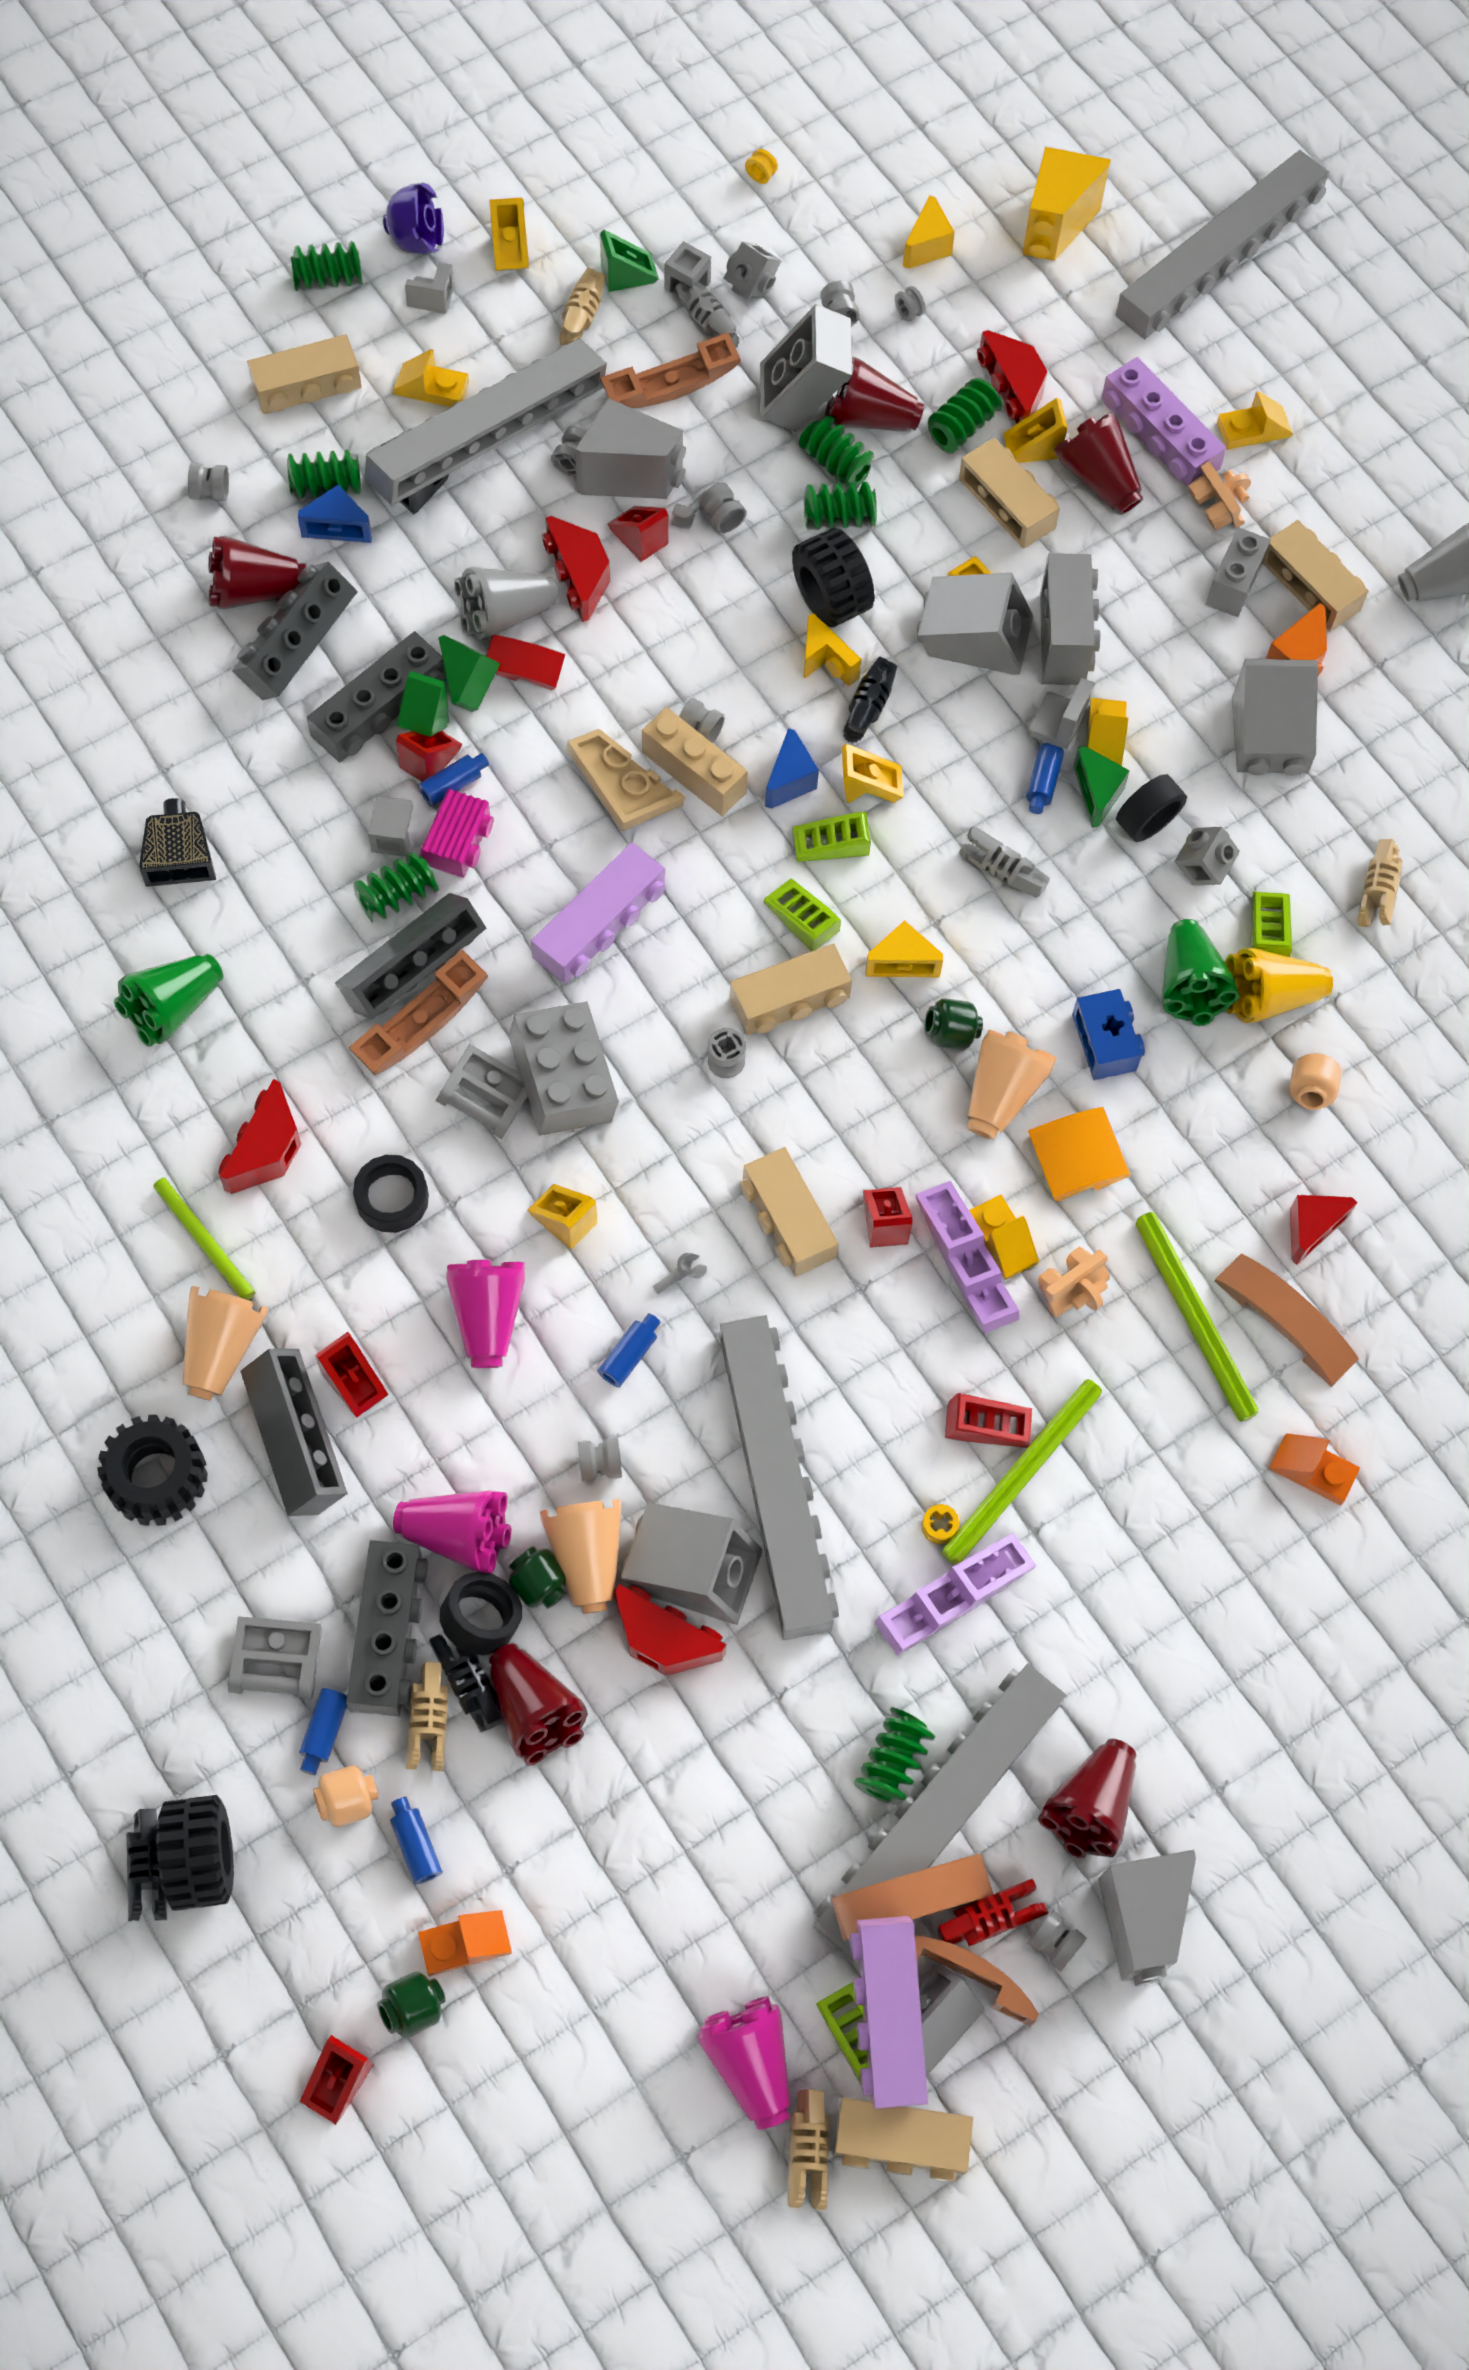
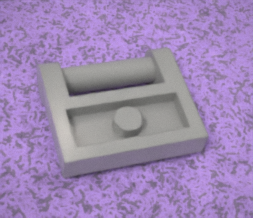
M469 1044L435 1101L443 1106L447 1104L453 1106L494 1130L492 1134L503 1139L528 1094L521 1073ZM461 1085L504 1110L503 1116H498L455 1091L457 1086Z
M238 1616L228 1679V1693L242 1694L243 1690L297 1694L299 1699L312 1700L322 1632L321 1624ZM246 1662L301 1667L300 1678L245 1673Z

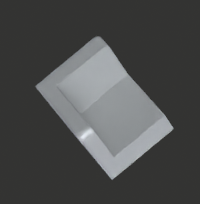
M683 241L664 263V289L672 292L680 281L690 287L695 286L697 282L707 287L711 282V256Z
M439 262L434 279L419 276L414 277V280L407 279L405 283L407 307L447 314L454 290L452 264Z
M376 796L368 832L371 852L406 857L410 849L408 828L413 809L411 800Z

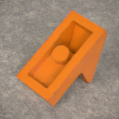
M1286 1433L1269 1466V1470L1341 1506L1345 1502L1361 1467L1327 1451L1330 1440L1326 1438Z
M502 1910L463 1914L458 1916L459 1921L418 1932L428 1976H434L512 1954Z

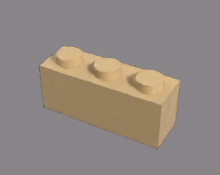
M347 334L247 360L251 382L263 414L282 411L289 407L307 402H315L322 398L345 394L362 388L359 366Z
M993 438L962 457L959 480L1023 549L1056 529L1060 510L1056 499L1051 494H1047L1037 484L1033 474L1022 468L1007 447H1003Z
M1296 520L1270 538L1263 565L1309 611L1319 603L1325 606L1326 628L1329 632L1361 611L1369 590L1359 577L1354 576L1341 563L1340 558L1335 553L1330 552L1318 540L1316 534L1311 529H1307L1299 520Z
M665 707L642 729V753L722 817L747 794L748 771L668 707Z
M833 943L730 981L729 998L746 1035L755 1032L763 1034L790 1019L794 1021L802 1020L817 1009L825 1006L834 1008L841 1005L847 998H850L852 979Z
M786 1147L745 1164L743 1180L740 1181L742 1192L749 1203L754 1201L760 1211L757 1214L759 1223L766 1235L772 1233L778 1244L775 1246V1251L783 1267L790 1266L796 1277L837 1258L839 1243Z
M841 2098L833 2156L843 2157V2166L868 2169L869 2161L886 2163V2172L912 2175L913 2168L930 2170L931 2179L956 2182L957 2174L964 2175L968 2172L973 2117L903 2106L875 2109L872 2102Z

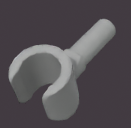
M703 493L688 507L677 503L672 511L674 518L671 524L689 529L693 524L695 513L701 507L699 500Z
M684 1253L678 1259L677 1269L655 1284L653 1288L659 1294L686 1276L701 1278L706 1273L707 1266L700 1264L691 1270L692 1262L700 1256L693 1253Z

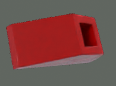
M989 330L982 332L980 348L977 349L979 364L982 368L987 369L991 376L992 387L996 390L997 394H1001L1008 417L1011 420H1015L1016 424H1018L1036 411L1044 393L1048 371L1033 345Z
M553 516L545 518L546 533L542 534L544 548L548 555L553 553L555 557V573L559 582L565 581L568 587L566 596L571 610L577 609L582 622L588 621L610 583L609 559L597 533Z
M273 1079L268 1089H263L259 1093L254 1106L255 1113L250 1122L246 1121L242 1124L237 1134L235 1149L231 1155H225L220 1164L218 1174L220 1175L224 1191L230 1194L283 1177L301 1146L300 1137L281 1083Z
M618 1584L615 1589V1602L631 1657L665 1676L723 1660L727 1644L722 1642L723 1637L717 1631L705 1625H702L699 1629L686 1622L687 1616L678 1609L666 1605L663 1609L650 1601L652 1597L644 1590L633 1585L627 1589Z

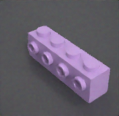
M1138 357L1106 376L1101 397L1106 407L1114 411L1125 422L1129 431L1136 434L1147 445L1149 451L1164 462L1176 479L1181 480L1188 487L1194 480L1203 475L1200 466L1210 461L1216 471L1221 469L1226 447Z
M631 842L531 940L532 958L564 984L573 976H581L590 965L591 959L599 951H606L614 942L616 934L624 926L630 927L634 924L641 913V909L649 901L653 903L661 897L666 888L665 868Z
M909 1916L856 1920L857 1933H850L852 1960H860L861 1977L854 1978L853 1985L856 2005H863L864 2023H857L859 2050H867L868 2068H861L860 2070L863 2096L870 2095V2100L875 2109L928 2104L914 1922Z

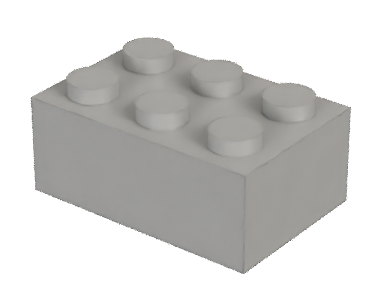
M815 304L760 362L761 419L796 432L806 421L813 417L814 413L825 402L831 399L832 395L844 383L850 380L854 370L851 354L853 343L851 318Z
M1048 553L1040 590L1042 684L1078 685L1081 678L1087 679L1088 671H1094L1095 652H1099L1100 630H1094V621H1098L1099 599H1093V591L1097 590L1098 569H1092L1091 554Z
M588 1001L514 1014L509 1039L519 1072L524 1080V1086L528 1094L527 1099L538 1135L541 1136L612 1122L619 1100Z

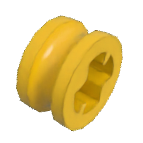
M759 148L753 152L752 157L747 159L745 169L754 181L765 184L777 172L778 163L770 152Z
M944 1504L930 1507L924 1514L922 1521L924 1536L930 1542L938 1545L948 1543L957 1533L959 1527V1517L956 1511ZM935 1516L938 1520L946 1517L949 1520L947 1529L950 1530L945 1532L943 1529H939L935 1532L932 1529L934 1520H931V1518Z

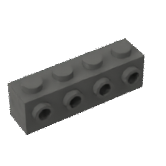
M328 561L315 566L309 564L300 572L297 577L299 583L295 589L289 590L280 598L277 603L279 609L275 615L268 617L260 624L257 629L258 637L253 643L250 642L245 645L237 655L239 662L232 669V672L262 701L280 696L358 592Z
M414 631L307 716L310 736L339 763L348 756L357 754L366 741L375 734L384 732L389 727L391 721L399 716L406 681L410 671L444 681L446 672L442 655Z
M448 893L337 980L335 984L355 1013L369 1019H374L385 1012L401 996L414 989L430 973L443 966L459 950L472 943L487 927L468 898Z
M268 1349L240 1372L287 1516L319 1515L348 1493L300 1350Z
M373 1540L369 1542L346 1700L350 1712L400 1716L401 1704H409L411 1680L405 1679L407 1663L414 1664L417 1639L411 1638L412 1624L420 1623L422 1599L416 1598L418 1583H425L428 1566V1559L422 1558L419 1545Z

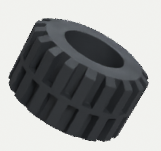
M833 527L794 546L792 550V565L798 588L809 609L825 625L834 628L873 608L875 594L869 567L858 546L842 529Z
M148 1415V1421L142 1422L140 1416L132 1418L133 1425L126 1428L122 1423L118 1426L116 1430L119 1435L116 1438L109 1435L104 1442L108 1450H100L98 1460L102 1466L97 1468L98 1476L102 1481L101 1486L117 1511H121L124 1517L130 1521L136 1518L140 1525L149 1526L150 1521L154 1520L157 1526L167 1525L166 1518L172 1516L176 1522L183 1518L180 1511L187 1508L191 1512L196 1507L193 1500L195 1496L200 1498L203 1496L205 1489L202 1482H207L208 1476L204 1467L207 1465L194 1436H191L189 1430L182 1423L177 1426L175 1420L167 1416L161 1422L158 1415ZM152 1454H167L175 1458L173 1472L160 1485L142 1488L131 1483L133 1470L143 1458Z
M218 1795L164 1801L157 1821L158 1868L165 1899L173 1911L223 1905L229 1902L234 1882L233 1845L227 1811Z

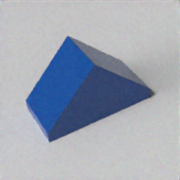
M336 485L298 511V522L302 538L371 543L372 541L369 516L339 485Z
M788 728L766 787L765 807L771 809L817 789L819 769L797 732L793 729Z

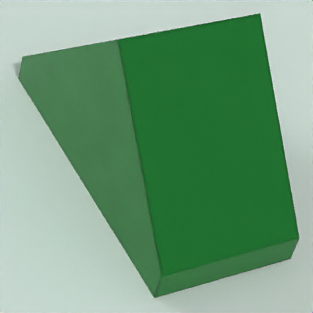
M605 229L600 233V262L602 272L606 275L605 282L608 292L653 284L659 280L650 252Z
M446 635L438 637L452 704L471 712L478 710L500 663Z
M410 671L406 681L397 726L431 737L446 728L449 723L445 682Z
M1082 746L1078 747L1073 767L1091 826L1094 828L1101 825L1124 791L1130 770L1092 749Z

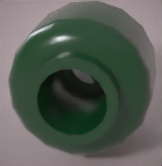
M942 998L934 1006L928 1008L925 1015L924 1030L925 1034L930 1036L932 1043L938 1047L965 1050L971 1046L974 1039H978L981 1036L983 1019L981 1016H978L974 1004L968 1001Z
M533 1546L509 1565L512 1572L509 1574L508 1582L529 1608H536L544 1604L549 1609L567 1594L563 1590L566 1581L565 1574L554 1554L549 1549L543 1548L537 1551Z
M417 1971L386 1985L382 1991V2000L378 2001L377 2006L386 2029L391 2034L397 2032L400 2036L408 2038L437 2024L441 2018V2004L445 2003L446 2000L439 1982L435 1978L429 1981L424 1974Z

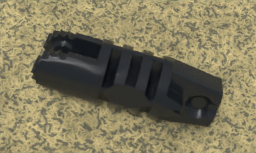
M879 656L867 674L862 678L849 704L848 709L851 714L843 730V736L848 743H857L863 738L870 723H875L878 720L891 694L898 665Z
M439 1634L430 1638V1645L439 1663L442 1664L441 1667L444 1674L448 1677V1682L455 1696L458 1697V1702L466 1715L470 1713L480 1732L497 1726L502 1719L495 1703L498 1701V1698L482 1663L478 1660V1655L467 1653L456 1647L460 1656L456 1659L442 1635Z
M139 1809L134 1814V1832L126 1834L128 1921H139L142 1913L141 1890H152V1913L155 1921L167 1920V1901L161 1886L157 1858L156 1809Z

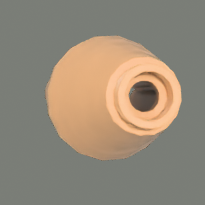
M988 1030L981 1044L967 1115L969 1119L967 1128L979 1136L994 1140L997 1133L1004 1131L1050 1076L1057 1058L1040 1049L1034 1051L1028 1048V1040L1021 1035L1008 1031L1006 1036L996 1031Z

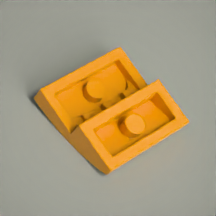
M1104 1107L1071 1114L1028 1130L1053 1198L1057 1202L1092 1187L1097 1191L1131 1176Z

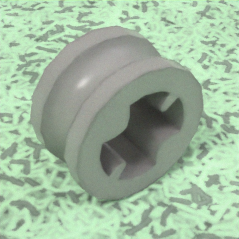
M909 286L906 288L905 293L903 291L896 293L895 305L905 321L910 322L915 318V315L921 316L925 313L924 299L916 287Z

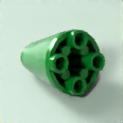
M1183 919L1174 923L1170 929L1161 999L1164 1011L1167 1014L1178 1019L1192 1021L1196 1026H1205L1214 1020V1016L1227 1010L1231 1004L1235 1003L1239 999V993L1232 973L1205 930L1197 921Z
M205 954L204 956L196 955L125 975L118 981L119 996L114 999V1005L122 1017L130 1018L137 1028V1034L144 1045L151 1047L156 1043L162 1044L175 1033L217 988L218 982L223 980V971L213 956Z

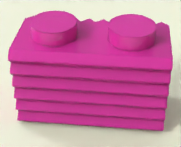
M447 790L420 850L421 855L430 867L463 878L466 876L469 867L475 868L481 848L478 847L482 837L488 838L494 823V817L490 816L489 802L480 798H474L472 795L461 794L459 791Z

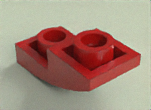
M495 634L491 637L486 654L487 657L500 663L496 675L513 681L522 679L552 691L557 686L566 655L540 645Z

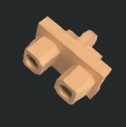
M1210 461L1200 466L1203 475L1194 480L1188 487L1190 494L1198 505L1213 496L1218 501L1204 510L1213 529L1217 530L1231 522L1235 528L1245 524L1244 519L1240 515L1241 507L1235 498H1238L1241 503L1249 499L1250 496L1246 490L1250 487L1251 480L1248 475L1241 473L1235 476L1232 470H1228L1223 475L1227 481L1224 483Z
M1079 1246L1066 1259L1067 1268L1070 1271L1062 1276L1054 1268H1049L1039 1275V1289L1047 1298L1049 1312L1055 1318H1058L1071 1307L1078 1310L1086 1304L1090 1309L1096 1311L1103 1306V1299L1100 1293L1108 1288L1106 1282L1110 1280V1275L1105 1265V1262L1108 1261L1107 1256L1100 1249L1091 1254Z

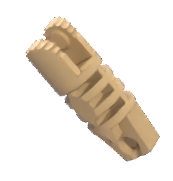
M587 268L574 286L562 313L564 322L559 335V344L568 345L581 338L583 332L589 329L601 303L606 275Z
M1393 839L1379 840L1374 859L1369 862L1358 915V926L1360 927L1372 925L1375 907L1379 908V918L1382 925H1391L1403 863V860L1399 857L1400 849Z
M424 1662L421 1668L420 1684L412 1683L406 1769L417 1770L421 1754L420 1740L433 1741V1752L431 1755L433 1771L444 1772L449 1686L441 1685L442 1664L439 1662Z
M805 2089L799 2091L796 2112L791 2113L788 2207H802L805 2199L806 2173H811V2206L817 2210L827 2209L828 2133L830 2124L829 2115H825L823 2090Z

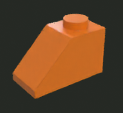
M1319 603L1275 639L1270 645L1266 659L1317 660L1319 676L1324 669L1322 662L1327 651L1325 606Z

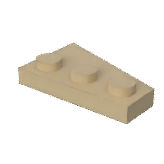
M600 729L567 742V752L621 831L684 805L685 796L676 789L672 792L660 782L661 777L651 769L646 771L631 759V753Z

